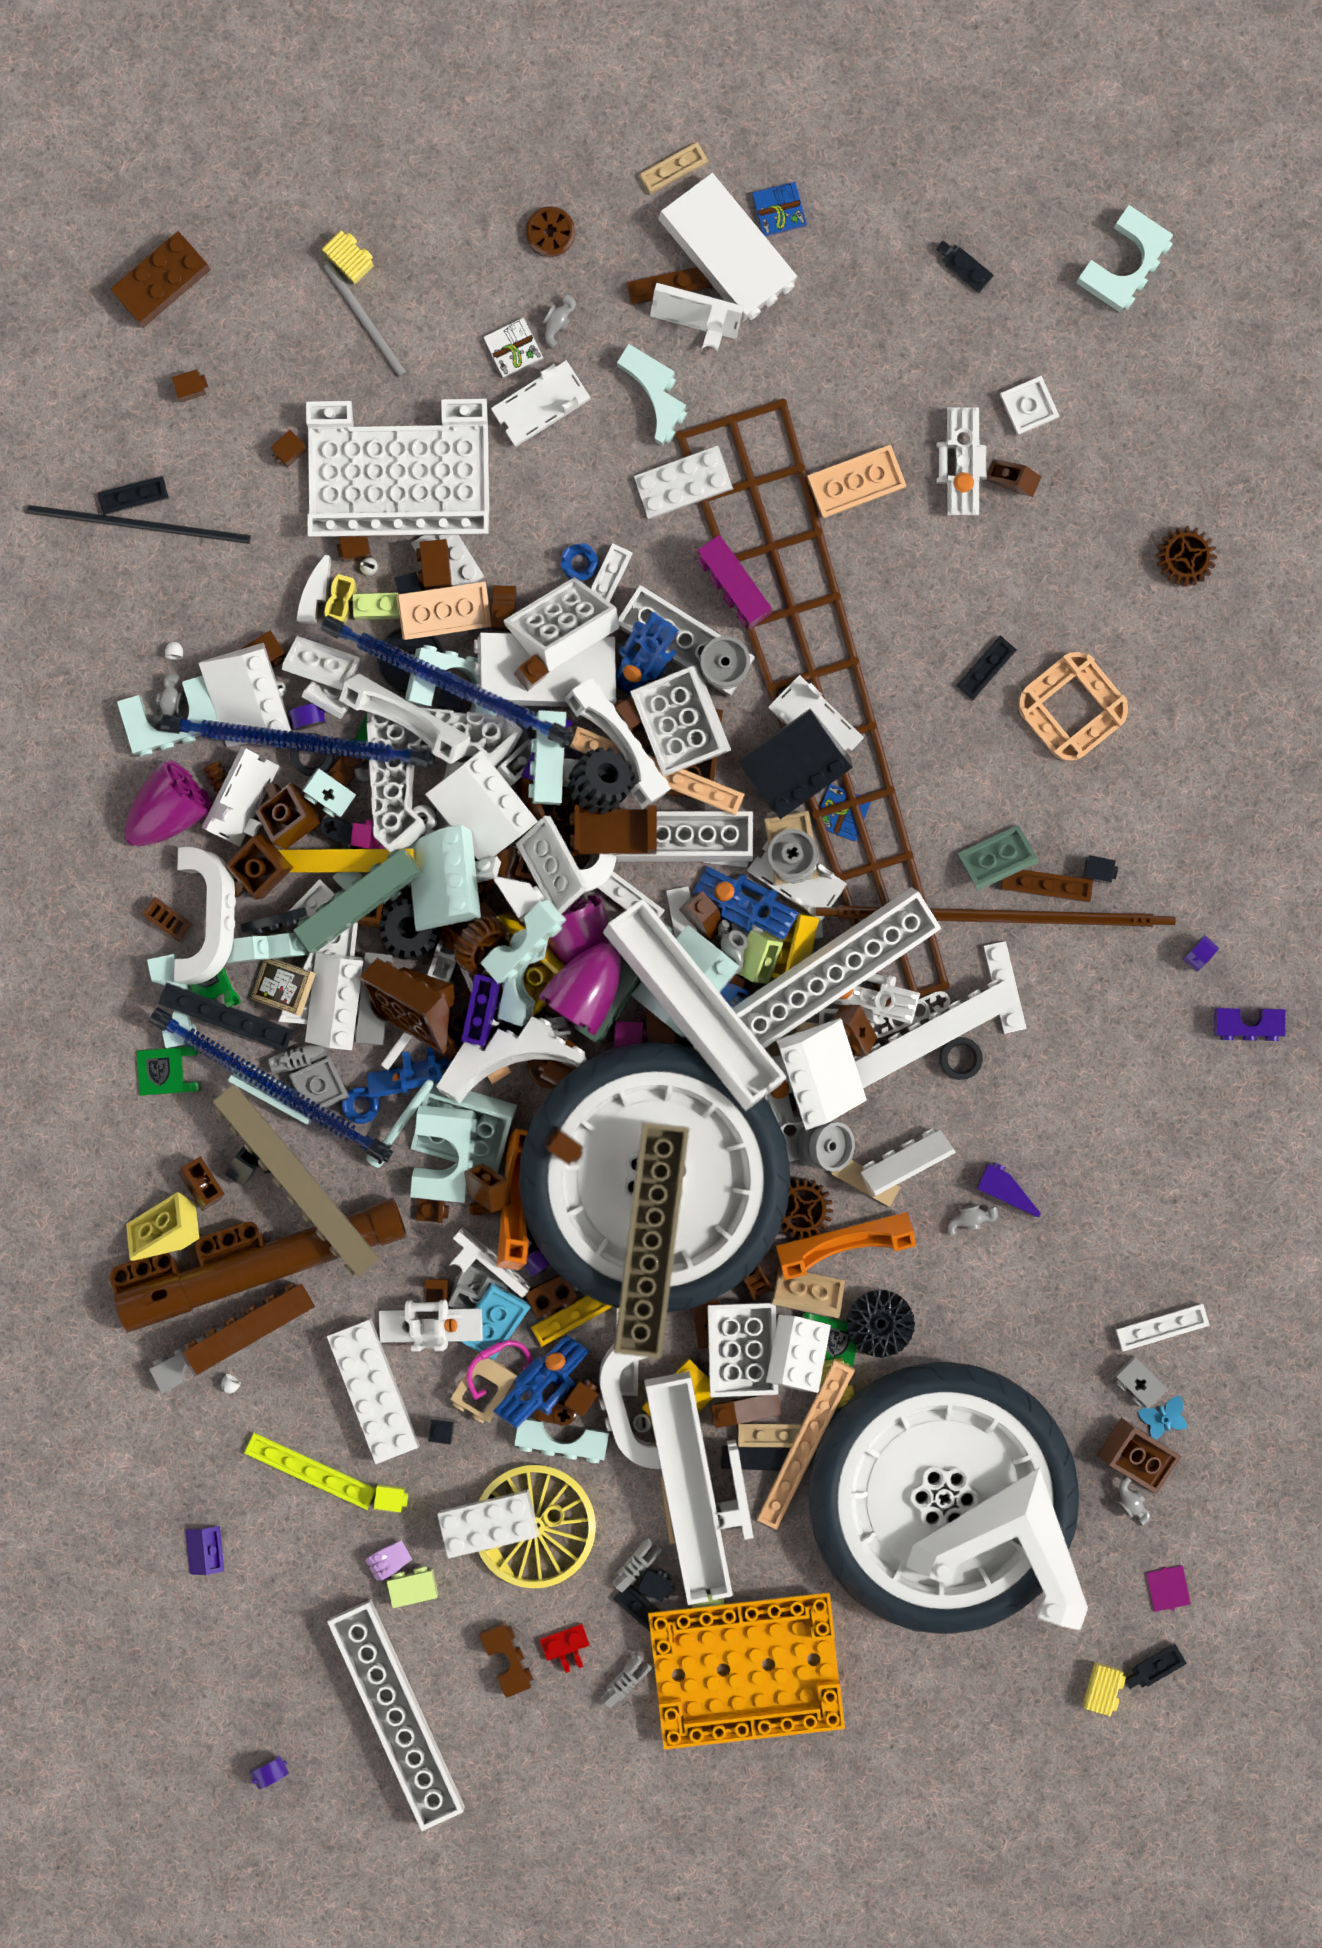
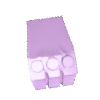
M401 1540L381 1548L370 1555L365 1561L368 1566L370 1565L371 1572L375 1573V1579L384 1580L396 1573L401 1567L411 1561L412 1558Z

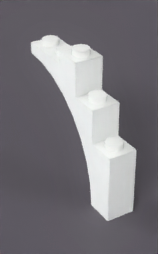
M531 1017L519 1037L509 1030L504 1032L498 1029L486 1049L480 1045H471L464 1042L436 1087L442 1095L460 1104L469 1091L483 1078L513 1063L533 1059L555 1060L578 1067L587 1059L584 1056L585 1052L576 1046L570 1048L565 1045L566 1042L563 1039L555 1036L550 1022L543 1018L538 1020Z

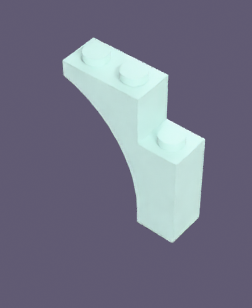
M628 344L617 362V367L637 380L649 395L657 419L655 442L663 447L665 442L668 444L671 442L676 433L673 431L677 423L681 425L687 415V412H685L686 405L665 392L666 390L670 391L676 382L674 379L675 372Z
M296 933L233 939L232 950L226 964L308 956L309 952Z

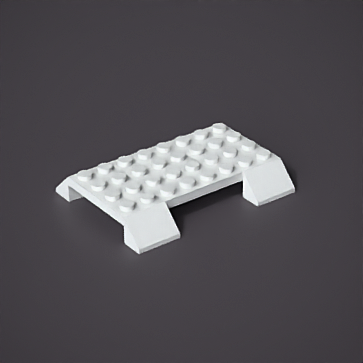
M442 399L443 425L354 427L351 401L306 402L309 449L308 537L489 534L487 399Z

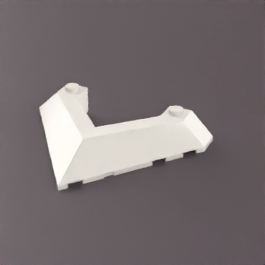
M421 708L471 737L465 756H473L477 752L482 751L495 768L510 756L523 733V730L507 715L488 716L485 713L467 712L465 714L454 713L452 710ZM366 711L374 837L389 852H392L396 849L410 846L427 831L423 820L412 810L414 766L410 765V754L413 747L427 749L430 746L419 736L400 724Z
M1040 1468L962 1514L954 1521L939 1528L928 1537L915 1543L906 1567L928 1578L951 1586L959 1563L1018 1536L1044 1591L1036 1613L1038 1618L1059 1626L1080 1630L1088 1610Z

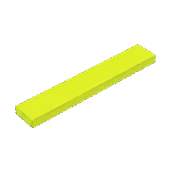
M255 1432L252 1434L244 1452L248 1456L365 1510H368L376 1492V1488Z

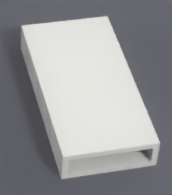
M713 173L661 211L658 220L706 276L726 302L744 306L741 317L742 322L748 318L753 320L761 313L760 309L765 305L770 307L778 300V295L782 292L787 294L795 287L794 282L797 275Z
M480 633L477 640H474V653H478V662L474 664V675H478V684H475L474 695L478 698V704L569 707L564 698L571 690L590 678H593L595 683L601 687L603 694L613 705L616 703L615 637H604L552 669L541 682L529 691L516 678L514 672L531 656L513 634Z

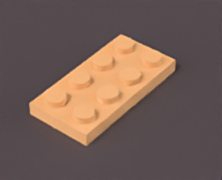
M891 445L807 476L822 519L907 487Z
M484 581L397 594L402 637L404 640L491 627L486 582Z

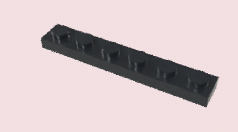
M166 982L158 1001L160 1005L283 1051L287 1050L294 1032L291 1028L232 1006L227 1007L222 1002Z

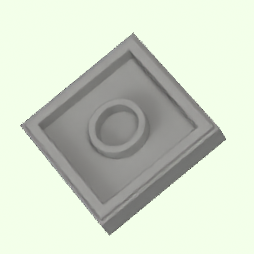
M330 1056L289 1075L308 1116L349 1098Z

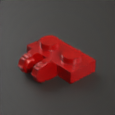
M583 1623L540 1638L547 1661L560 1657L565 1673L571 1672L570 1664L565 1656L571 1652L574 1654L575 1663L578 1668L584 1667L578 1650L590 1646Z

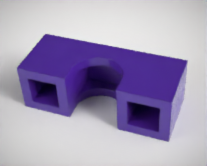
M1239 1008L1214 1009V1036H1220V1040H1234V1036H1243V1041H1256V1036H1265V1041H1279V1037L1285 1036L1286 1009H1259L1258 1022L1254 1026L1249 1027L1242 1022Z

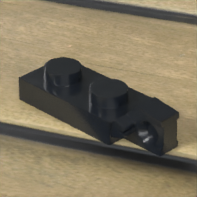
M944 240L937 246L936 250L944 256L942 261L945 263V266L976 292L980 293L994 275L961 247L955 244L951 247Z
M1173 1643L1135 1665L1136 1667L1131 1669L1133 1674L1125 1678V1684L1129 1689L1138 1684L1142 1688L1145 1686L1149 1687L1187 1663L1177 1645Z

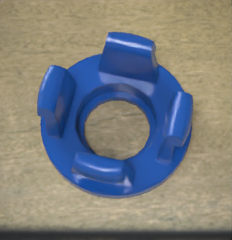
M574 544L564 550L561 557V567L568 578L584 581L592 577L597 570V555L588 544ZM577 555L584 556L588 561V565L583 571H576L571 566L572 559Z
M366 1087L351 1089L348 1092L349 1098L342 1101L343 1113L350 1121L357 1124H365L372 1121L380 1109L378 1097H370L369 1088ZM364 1097L369 1101L370 1108L366 1113L359 1114L354 1110L353 1103L357 1098Z

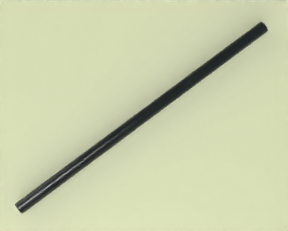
M28 505L27 510L28 514L238 543L250 544L251 535L42 506Z

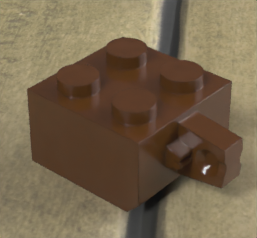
M271 782L265 787L270 799L258 807L255 812L271 842L287 850L319 825L320 822L309 801L304 798L305 794L301 788L289 783L281 789L279 785Z
M265 835L253 836L226 864V868L235 877V898L240 897L246 892L255 900L265 898L294 868Z

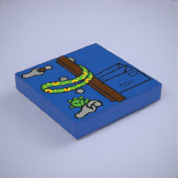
M796 182L752 193L762 234L765 237L807 226Z
M830 784L821 808L848 800L845 789ZM871 802L859 805L863 819H865ZM851 808L822 817L827 831L856 842L859 833Z

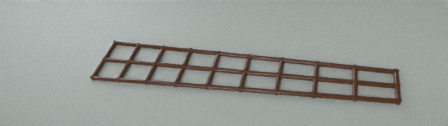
M781 398L762 406L677 431L676 438L683 458L692 455L686 438L729 425L746 480L733 484L732 490L699 502L712 539H714L720 532L709 501L747 489L750 491L766 544L734 555L740 562L769 553L787 607L772 612L770 616L754 627L790 617L807 672L773 682L754 627L749 629L747 625L744 626L771 703L778 697L777 690L788 687L799 675L805 681L810 680L812 685L822 693V697L825 699L818 677L852 667L867 721L866 724L854 728L860 734L870 732L885 788L856 797L849 772H846L841 776V780L848 800L820 809L815 796L807 800L832 872L844 882L845 880L871 872L883 907L890 901L880 869L906 861L912 886L920 893L926 903L823 529L807 480V473L787 400ZM780 409L795 465L754 477L737 422ZM798 474L813 530L775 541L757 486ZM816 538L831 594L795 605L778 550ZM834 603L849 659L815 669L798 613ZM777 717L780 728L782 729L786 725ZM888 797L903 853L877 861L859 805ZM851 808L868 864L842 872L822 817ZM846 885L840 894L844 906H854ZM849 919L852 927L860 922L859 919ZM935 933L927 938L939 983L917 989L907 954L905 953L898 958L908 990L920 993L919 998L926 997L935 992L945 991L950 987ZM872 982L875 991L880 992L882 985ZM891 998L886 1000L885 1007L890 1005Z

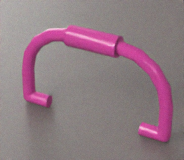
M513 1340L501 1343L498 1341L479 1352V1355L470 1363L466 1375L467 1384L474 1399H478L486 1394L484 1389L477 1392L473 1385L472 1373L476 1364L503 1350V1347L516 1346L521 1349L530 1364L533 1359L524 1344ZM529 1364L522 1367V1370H524Z

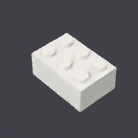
M779 1315L766 1382L800 1391L818 1393L831 1325L796 1316Z

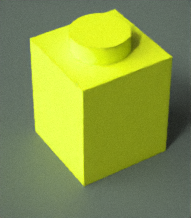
M378 1484L374 1509L401 1512L403 1507H407L409 1494L405 1493V1487Z

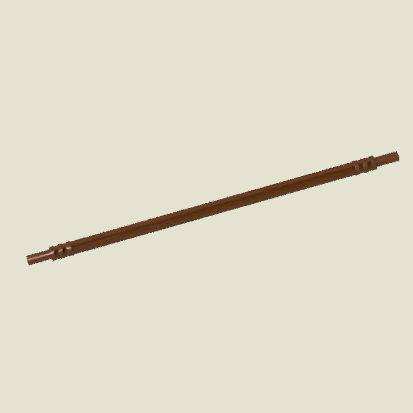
M839 905L838 908L816 907V916L838 917V919H865L881 907ZM929 908L937 921L1153 927V925H1175L1176 923L1175 916H1153L1151 913Z

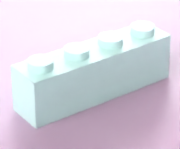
M538 711L537 716H533L532 730H536V739L531 740V752L535 753L534 761L530 762V775H534L533 784H529V798H532V804H561L564 748L559 747L558 743L547 739L549 729L554 722L565 726L566 712Z

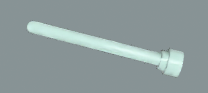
M427 1080L382 1141L383 1143L388 1145L394 1142L434 1086L433 1081ZM370 1155L366 1156L367 1161L374 1167L380 1168L384 1163L383 1161L380 1165L375 1158Z

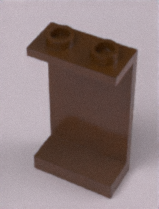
M575 805V812H570V825H575V834H570V848H575V854L657 855V805H648V809H615L612 812L607 811L602 815H599L598 811L594 814L588 813V809H579V805Z

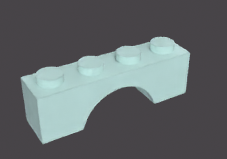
M549 900L538 902L524 917L527 935L519 949H513L506 945L496 947L481 962L497 983L511 982L519 974L517 971L533 960L531 956L535 952L541 951L547 945L546 940L550 936L554 937L561 931V925L566 919Z
M521 930L513 935L510 946L513 949H519L523 945L527 930ZM547 945L541 951L535 952L531 956L533 960L530 963H535L545 958ZM528 965L521 967L517 971L519 974L511 982H502L503 994L497 1007L499 1011L498 1019L521 1027L526 1025L530 1018L533 1017L536 1002L528 994L524 985V973Z
M171 954L147 960L152 982L164 986L166 982L188 990L186 984L174 982V965L177 955ZM174 1010L171 1023L165 1031H162L165 1048L195 1043L194 1038L197 1037V1030L195 1024L191 1025L190 1016Z
M527 1418L517 1428L514 1446H519L521 1451L532 1452V1449H538L544 1455L554 1456L556 1452L564 1454V1458L576 1460L577 1456L586 1457L587 1462L599 1463L600 1460L605 1458L609 1431L586 1428L584 1433L576 1440L560 1442L547 1434L543 1422Z

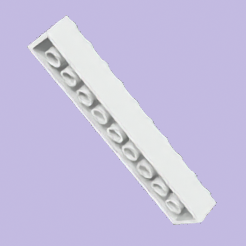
M911 887L737 1004L732 1010L761 1046L766 1048L942 928L920 893Z
M372 1599L331 1617L328 1620V1625L421 1831L463 1813L465 1808Z

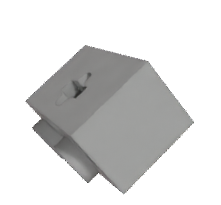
M1134 1356L1114 1374L1118 1379L1115 1383L1124 1392L1128 1389L1134 1395L1131 1399L1140 1408L1144 1405L1149 1409L1168 1390ZM1136 1379L1143 1380L1142 1385L1144 1387L1142 1389L1139 1387L1135 1389L1137 1384L1134 1381Z

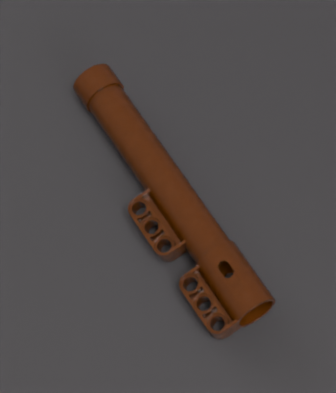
M394 1197L369 1205L367 1209L346 1216L371 1247L380 1244L384 1246L407 1238L405 1226ZM249 1221L199 1238L195 1247L201 1266L181 1272L179 1271L176 1259L171 1254L164 1253L118 1265L110 1271L109 1278L119 1318L125 1331L129 1333L191 1312L193 1308L339 1258L329 1249L332 1246L327 1239L323 1241L315 1232L316 1226L265 1243L261 1229L255 1223ZM249 1229H255V1235L252 1238H246V1232ZM228 1236H234V1242L230 1246H225V1239ZM208 1243H212V1250L209 1253H203V1247ZM164 1258H169V1265L161 1268V1261ZM143 1265H147V1273L139 1275V1269ZM125 1272V1281L118 1283L117 1278L119 1274Z

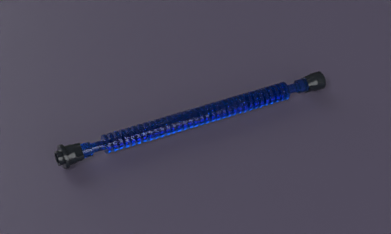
M330 615L325 617L321 625V632L336 639L341 638L346 641L349 639L357 643V649H362V651L370 655L372 654V656L378 659H383L385 662L388 661L389 664H393V666L406 672L409 671L410 674H414L416 677L419 676V678L427 682L429 681L431 684L435 683V686H440V688L448 692L450 691L452 694L461 695V698H466L467 701H471V703L478 706L482 705V708H487L488 711L497 713L499 716L503 715V718H508L509 721L518 723L520 726L524 725L526 729L529 726L539 729L540 733L548 736L547 739L558 743L561 748H564L565 745L569 746L575 734L572 733V727H565L556 722L551 723L546 720L543 722L534 717L535 712H530L528 709L524 710V707H519L518 704H514L512 701L503 700V697H498L497 694L488 692L486 689L482 690V687H477L476 684L467 682V680L459 676L456 677L454 674L451 675L450 672H446V670L433 664L430 665L429 662H425L423 659L420 660L419 657H415L408 652L404 653V650H399V648L391 644L389 645V643L383 640H378L376 637L373 638L372 635H368L366 632L359 635L353 632L352 628L344 625V622Z
M163 714L161 719V732L180 734V732L189 733L194 731L200 732L201 737H212L213 739L218 738L227 741L235 740V742H240L241 740L242 743H258V745H263L264 743V746L270 745L271 747H274V745L275 747H280L281 745V748L287 747V749L292 748L294 750L298 748L301 751L304 748V751L310 750V752L315 751L316 753L321 751L323 754L327 751V754L333 753V755L338 754L339 756L344 754L346 757L350 754V757H361L362 759L367 757L368 760H371L373 757L375 761L379 759V761L384 760L385 762H389L390 758L401 759L402 762L410 763L411 766L424 767L425 770H429V767L434 766L435 755L432 754L430 747H427V749L413 747L412 750L404 748L403 750L391 749V744H387L385 748L384 743L379 744L375 742L374 744V742H369L368 744V741H364L362 744L361 740L356 741L352 739L351 741V739H346L345 741V738L339 740V737L333 738L331 736L329 738L328 736H323L322 738V735L316 736V734L311 735L309 733L305 735L302 732L299 735V732H288L287 730L282 732L279 729L276 732V729H265L264 727L259 729L257 726H242V724H237L236 726L235 723L230 724L226 722L225 724V722L219 723V721L213 722L212 720L208 721L203 719L201 724L191 722L188 719H182V716Z
M157 1007L150 1016L148 1022L155 1027L183 1037L185 1045L190 1042L188 1045L190 1048L195 1045L193 1048L195 1051L200 1048L198 1051L200 1054L205 1051L203 1054L205 1057L210 1054L208 1057L210 1060L215 1057L213 1060L215 1063L220 1060L218 1063L220 1066L224 1064L223 1067L225 1069L229 1067L228 1070L230 1072L234 1070V1074L237 1075L239 1073L240 1078L244 1076L245 1081L250 1078L248 1083L252 1084L255 1081L253 1086L257 1087L260 1084L258 1089L262 1090L265 1087L263 1092L267 1093L270 1090L268 1095L272 1096L275 1093V1099L280 1096V1102L285 1099V1105L290 1102V1108L295 1105V1111L300 1108V1114L305 1111V1117L310 1114V1120L315 1117V1123L320 1120V1126L325 1123V1129L330 1126V1132H333L334 1129L335 1135H338L340 1132L339 1137L341 1139L345 1135L344 1140L346 1142L350 1138L359 1143V1147L366 1150V1154L378 1160L380 1165L383 1161L387 1163L394 1151L391 1150V1144L387 1145L377 1138L372 1139L367 1135H361L354 1130L356 1128L354 1124L350 1128L351 1123L349 1121L345 1125L346 1120L344 1118L340 1122L341 1117L339 1115L335 1119L336 1114L334 1112L330 1116L331 1111L329 1109L325 1113L326 1108L324 1106L320 1110L321 1105L319 1103L315 1107L316 1102L314 1100L309 1103L311 1100L309 1097L304 1100L306 1097L304 1094L299 1097L301 1094L299 1091L294 1094L296 1091L294 1088L289 1091L291 1088L289 1085L284 1088L286 1085L284 1082L279 1085L281 1082L279 1079L274 1082L276 1079L274 1076L269 1079L271 1076L269 1073L264 1076L266 1071L262 1070L259 1073L261 1068L257 1067L254 1070L256 1065L252 1064L249 1067L251 1062L247 1061L244 1064L246 1059L242 1058L239 1061L241 1056L237 1055L235 1057L236 1053L232 1052L230 1054L231 1050L227 1049L225 1051L226 1047L222 1046L220 1048L221 1044L217 1043L215 1045L216 1041L212 1040L210 1042L211 1038L207 1037L205 1039L206 1035L202 1034L200 1036L201 1032L197 1031L195 1033L196 1029L192 1028L189 1031L180 1026V1022L173 1019V1016L163 1009Z

